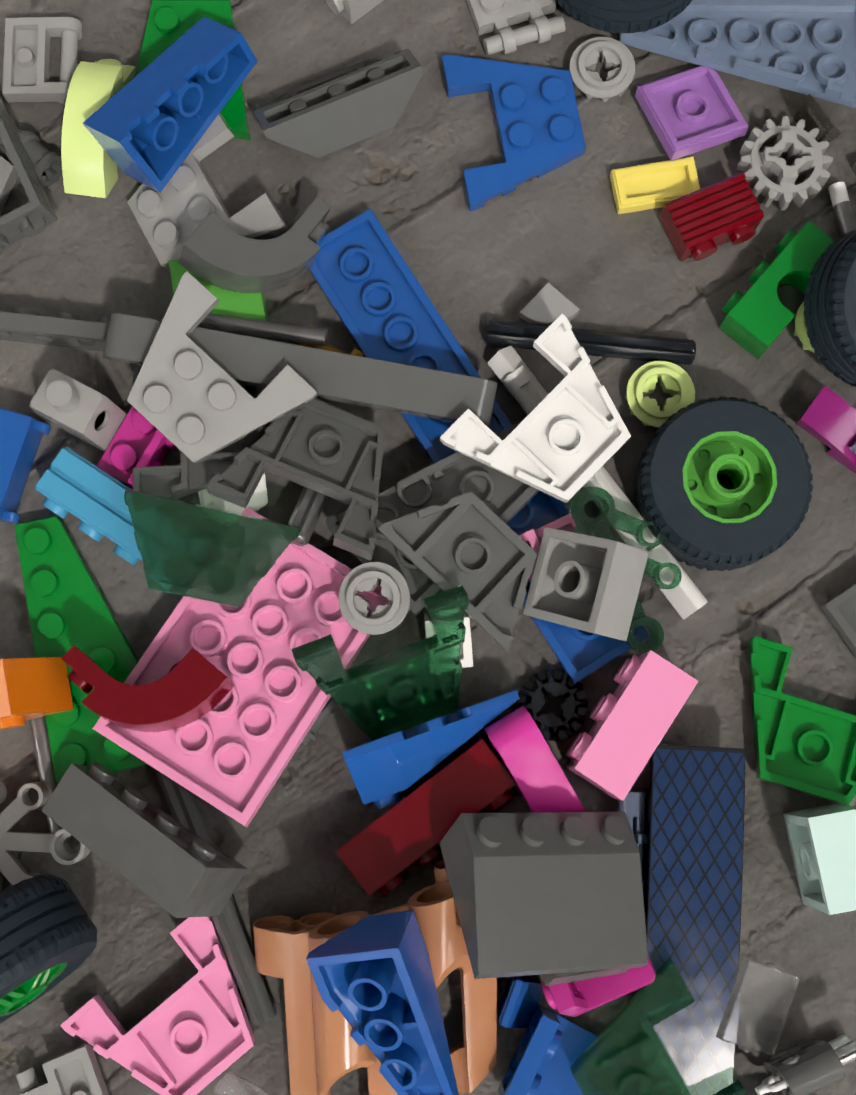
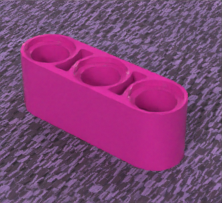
M525 706L516 709L485 728V732L532 813L586 812Z

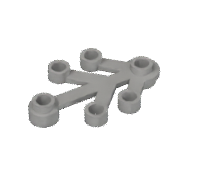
M0 781V804H2L6 799L7 789L4 783ZM40 781L24 784L19 789L17 798L0 813V872L12 886L41 874L34 871L27 872L10 851L51 853L53 858L63 865L75 864L85 859L91 851L81 842L79 851L73 850L69 844L72 835L65 829H61L56 833L10 831L30 810L41 808L47 803L50 796L49 789ZM31 788L38 792L39 799L37 803L31 802L28 797ZM0 875V891H1V889H2V887H3V879H2V876Z

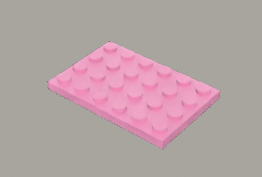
M248 507L238 516L124 682L130 685H143L155 682L170 673L185 655L194 648L226 675L234 687L211 711L183 727L161 732H140L119 727L100 717L92 728L245 827H248L371 635L362 633L349 625L339 607L341 584L346 575L353 569L309 543L303 547L291 544L284 536L285 529ZM376 585L374 591H358V595L363 596L365 600L370 602V617L378 605L391 604L392 602L387 600L388 597L381 595L382 587L380 585Z

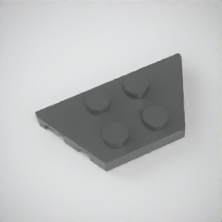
M470 491L379 526L378 531L504 649L511 645L519 609H522L529 576L532 575L538 554L482 500Z

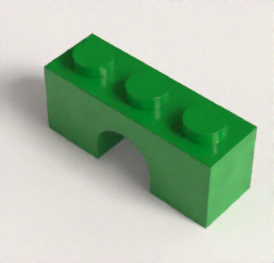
M810 221L806 223L799 233L791 229L775 248L780 253L772 264L764 260L749 277L748 280L753 284L745 295L738 290L722 308L721 311L727 316L719 326V329L758 360L795 317V314L780 302L777 288L791 286L805 294L808 278H810L812 269L815 268L817 259H820V255L827 250L831 243H834V240Z

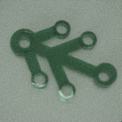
M584 488L577 492L571 501L570 515L576 524L574 533L589 536L593 534L594 537L615 541L610 528L612 527L634 535L638 544L645 548L657 547L664 540V536L659 532L653 543L645 541L643 530L647 526L655 527L654 522H645L615 509L612 496L602 488ZM588 501L596 502L599 506L600 511L595 518H590L585 514L584 507ZM647 558L643 575L651 578L658 588L673 589L679 585L682 574L677 565L670 562L660 563ZM665 567L670 568L674 574L673 581L670 584L662 583L659 577L660 571ZM637 598L626 642L630 648L641 653H646L650 650L655 651L663 642V628L654 618L646 617L640 600ZM644 625L649 630V638L647 641L640 643L635 638V631L639 626Z

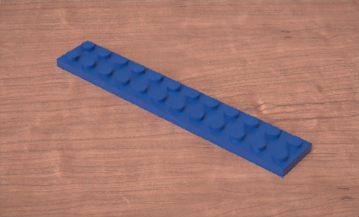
M371 208L323 236L317 244L321 249L309 272L358 349L363 352L364 357L481 378ZM495 400L491 424L488 428L494 433H499L511 427L512 424ZM400 413L432 464L458 452L445 446L440 441V437L451 427L453 422ZM539 491L507 525L519 536L531 529L536 530L569 514L561 500ZM530 581V582H527L526 595H525V599H524V602H523V607H524V608H525V604H526V600H527V596H528V592H529V588H530L531 581ZM633 613L627 641L530 617L573 684L649 637V634L635 613Z

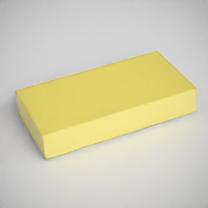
M693 156L673 161L668 160L613 169L610 173L617 214L661 208L668 202L700 189Z

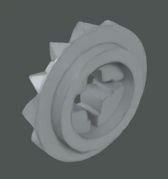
M594 37L584 41L575 49L570 60L569 71L574 82L575 90L580 89L585 93L588 100L595 97L602 98L606 102L611 97L617 95L621 97L629 85L632 84L635 75V60L632 53L623 43L613 38ZM599 58H601L604 68L610 70L605 81H602L598 72H592L595 71Z
M368 562L355 567L344 578L339 590V607L345 620L354 629L365 634H384L401 625L410 610L411 589L403 574L394 567L381 562ZM381 579V595L388 597L387 600L393 601V604L378 605L370 617V602L365 600L363 596L358 595V591H374Z

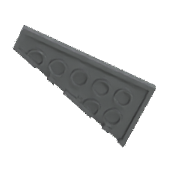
M521 422L499 433L495 432V434L501 440H504ZM456 452L400 480L395 486L379 493L373 557L370 561L356 554L353 555L363 564L368 562L386 563L401 572L411 589L410 611L417 616L441 589L377 530L379 526L470 491L507 524L540 490L460 452ZM347 510L336 516L334 514L322 520L321 523L335 536Z

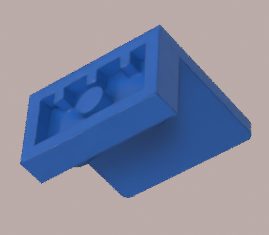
M538 1004L498 1088L499 1095H602L621 1054V1049L617 1044Z

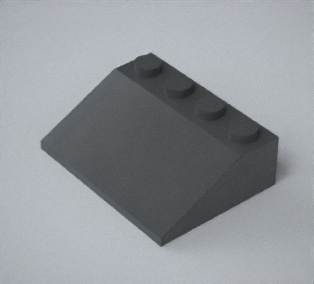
M625 812L461 813L440 841L444 863L475 979L641 968L648 964L640 852Z

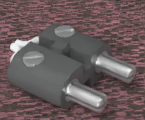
M845 1034L829 1042L813 1038L800 1045L796 1044L786 1049L787 1051L783 1053L780 1052L764 1062L768 1078L764 1079L762 1084L755 1088L757 1094L763 1095L768 1092H777L779 1095H811L820 1091L821 1088L846 1076L843 1066L856 1060V1039L851 1041Z

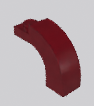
M75 645L61 658L73 669L67 677L86 694H89L81 703L110 723L133 731L161 732L190 724L211 711L234 687L226 675L194 648L166 676L155 682L143 685H130L113 679Z

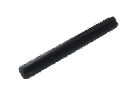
M490 320L486 324L485 343L490 346H512L513 348L536 350L533 347L534 341L549 326ZM577 328L571 329L580 347L584 348L587 355L652 362L668 361L683 365L692 364L696 356V342L689 339Z

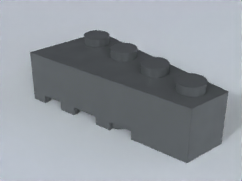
M93 762L91 766L71 763L41 811L173 917L219 916L248 868L183 826L175 818L150 804L149 799L142 793L115 780L117 775L109 768Z

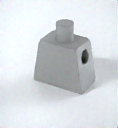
M53 368L48 371L29 405L41 419L104 452L127 416L123 410L105 395ZM105 414L103 423L95 429V421L98 415Z

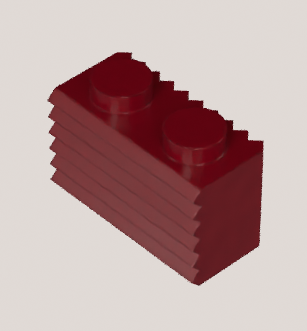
M740 172L664 204L659 219L679 260L684 261L687 258L693 257L694 261H700L714 254L718 249L717 246H721L725 242L731 241L732 245H738L752 238L756 234L755 230L763 219L764 214L763 210L760 209V204L756 201L752 188L749 187V182L745 179V174Z

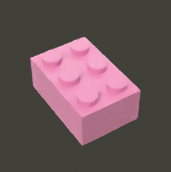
M651 650L639 656L634 654L631 659L627 658L613 679L619 683L613 695L609 693L607 696L603 695L590 714V718L595 721L588 734L586 732L583 734L579 733L565 754L571 759L566 766L567 769L609 797L622 801L698 683L696 679Z

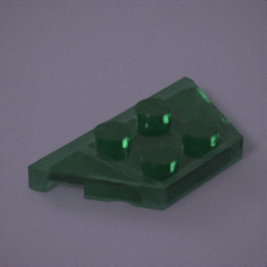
M126 489L124 494V500L126 505H128L135 530L136 544L141 552L144 563L143 569L149 589L240 607L261 578L268 573L275 564V561L289 544L295 540L300 530V527L135 490Z

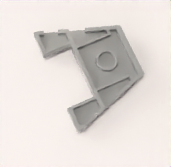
M221 112L161 193L141 184L127 202L160 265L167 271H170L169 260L180 259L183 244L209 213L236 233L251 239L270 232L275 236L289 229L275 204L266 193L232 217L229 215L200 164L202 159L234 137Z
M186 271L178 284L127 401L193 463H198L242 439L250 432L284 416L285 413L303 403L313 400L319 393L288 364L257 398H254L189 337L193 330L220 301Z

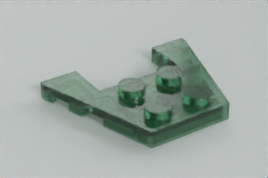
M463 585L423 599L434 633L432 637L344 669L330 634L291 649L295 662L303 672L307 671L315 679L317 686L326 695L330 694L341 705L342 711L372 741L399 731L408 730L427 721L457 711L462 671L460 650L461 643L465 642L466 627L463 623L465 609H468L469 606L468 594Z
M671 959L665 961L656 971L654 982L642 987L570 1067L572 1075L584 1095H691L653 1029L654 1025L695 1002ZM737 1080L713 1095L748 1094L740 1081Z

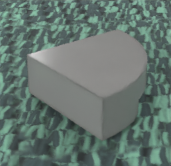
M548 282L520 311L519 317L529 324L551 325L561 314L565 315L568 321H571L579 314L580 309Z

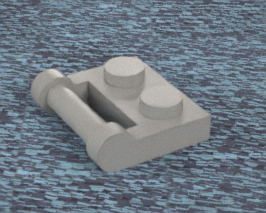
M73 17L5 18L2 95L7 102H59L65 105L69 85L77 68L78 40L82 38L83 30L80 20ZM51 37L61 38L60 82H49Z

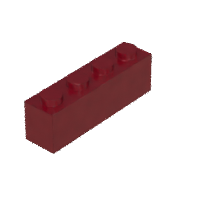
M480 739L342 845L336 853L368 897L377 890L384 896L404 881L400 872L413 862L420 868L441 852L436 844L443 839L461 813H478L486 806L493 812L513 796L508 789L515 784V781L484 740Z

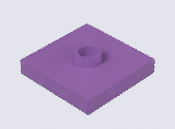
M698 66L637 87L635 97L671 161L745 136L749 127L719 74L714 69Z

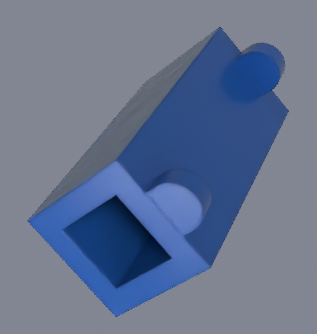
M0 408V521L18 524L20 515L16 514L20 499L43 434L49 435L51 426L36 421L33 417Z

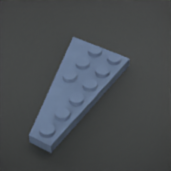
M692 0L683 12L659 27L643 32L619 33V41L624 45L856 109V0Z

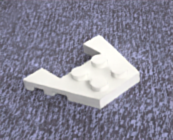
M561 314L534 341L533 347L560 371L565 378L504 440H501L472 411L467 409L440 437V441L453 450L567 503L629 440L631 435L604 385L600 384L584 348L580 347L575 338L570 322L565 315Z

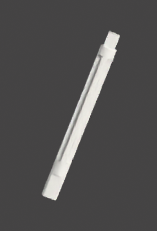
M512 346L499 350L488 362V365L510 394L518 401L527 415L548 395ZM602 466L583 488L627 545L649 552L645 566L646 572L682 619H686L708 603L707 599L673 555L654 537L643 517L604 466Z

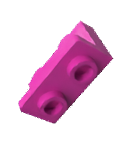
M132 406L96 467L133 488V468L165 466L163 462L171 449L176 450L177 447Z

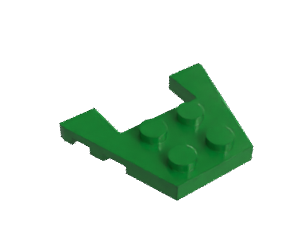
M757 636L750 637L748 650L756 778L842 805H849L856 795V715L782 693L781 690L793 647Z

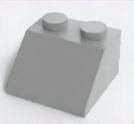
M545 527L523 615L627 641L649 552L614 540Z

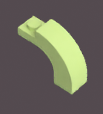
M101 59L94 63L80 61L69 85L62 123L61 161L65 193L106 198L117 182V164L83 125V122L135 77V66L122 65L116 59Z

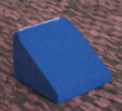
M513 976L509 978L497 1011L498 1021L501 1026L506 1028L528 1027L543 992L541 982L527 976Z

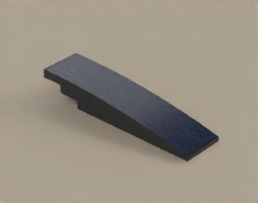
M659 744L650 757L649 790H646L645 834H647V844H644L643 899L647 950L656 972V978L653 983L638 989L636 1095H732L741 934L746 749Z

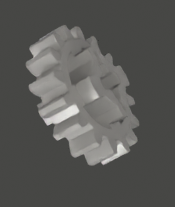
M783 116L778 126L771 119H768L761 130L755 127L751 131L748 141H744L739 154L742 157L737 164V170L745 171V179L749 182V185L752 184L754 187L752 192L756 197L760 194L765 197L764 207L768 208L773 200L779 201L781 210H786L791 200H793L794 204L800 208L808 197L814 199L822 189L821 186H824L830 177V173L826 170L833 162V157L823 155L829 146V142H817L815 138L820 130L815 128L808 133L804 130L805 120L803 119L796 126H790L788 116ZM774 142L773 147H765L763 152H759L764 146ZM805 175H809L807 180L795 185L796 180H803Z

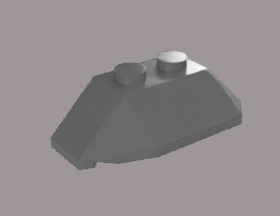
M407 48L396 52L395 55H383L357 63L286 92L272 100L267 106L253 111L267 139L316 158L325 155H335L342 152L347 146L364 139L371 140L377 138L384 131L395 127L424 73L421 64Z

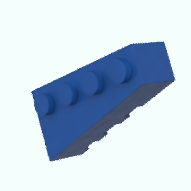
M203 17L86 119L83 125L125 175L161 193L258 61L242 33L207 17Z

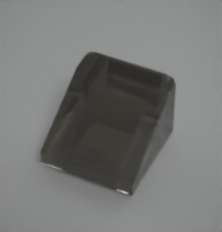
M811 94L807 95L793 117L794 121L798 123L801 119L805 120L804 130L808 133L812 129L818 128L820 131L815 138L817 142H830L840 135V130L820 103Z

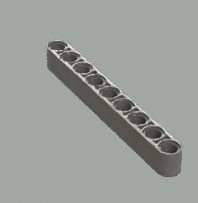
M111 313L103 358L142 366L162 321L122 313ZM196 327L189 335L203 351L242 385L265 389L288 364L319 393L315 398L453 423L469 409L487 427H490L498 385L491 380Z

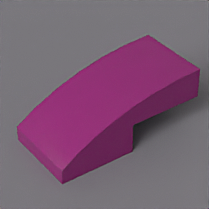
M824 386L801 415L796 425L828 446L827 454L856 474V455L849 449L856 441V409Z

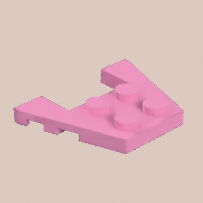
M211 916L188 917L170 932L177 944L198 969V973L130 1031L124 1029L98 994L60 1026L71 1036L77 1035L94 1046L93 1050L104 1058L108 1059L110 1057L132 1072L131 1076L158 1094L197 1095L256 1043Z

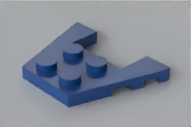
M442 55V68L448 97L484 91L491 92L504 163L463 170L469 211H475L483 207L484 203L500 194L503 197L516 190V186L535 176L539 178L584 155L586 146L570 71L456 55Z

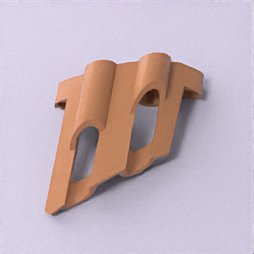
M440 860L434 864L435 884L413 894L406 904L372 915L414 911L429 953L436 990L455 969L460 970L464 1041L449 1051L459 1095L466 1093L470 1095L497 1064V978H474L444 860ZM352 911L339 915L331 912H318L305 915L299 920H294L289 916L274 915L260 918L253 923L256 971L263 975L284 980L291 1095H331L330 1088L337 1080L347 1073L362 1067L367 1068L369 1095H398L380 1073L381 1062L366 1044L359 1046L350 1035L352 1026L339 1010L332 1012L324 1003L306 960L310 951L365 917L370 916L366 911Z

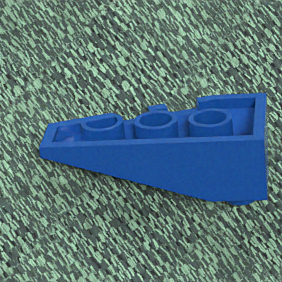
M517 690L469 706L452 715H445L427 721L411 730L399 731L342 752L363 804L374 801L376 809H380L401 801L400 791L409 788L519 699Z
M413 910L367 916L308 953L306 960L322 1000L332 1012L336 1010L341 1012L352 1026L350 1032L352 1038L359 1046L366 1044L381 1062L380 1073L398 1095H459L429 953Z

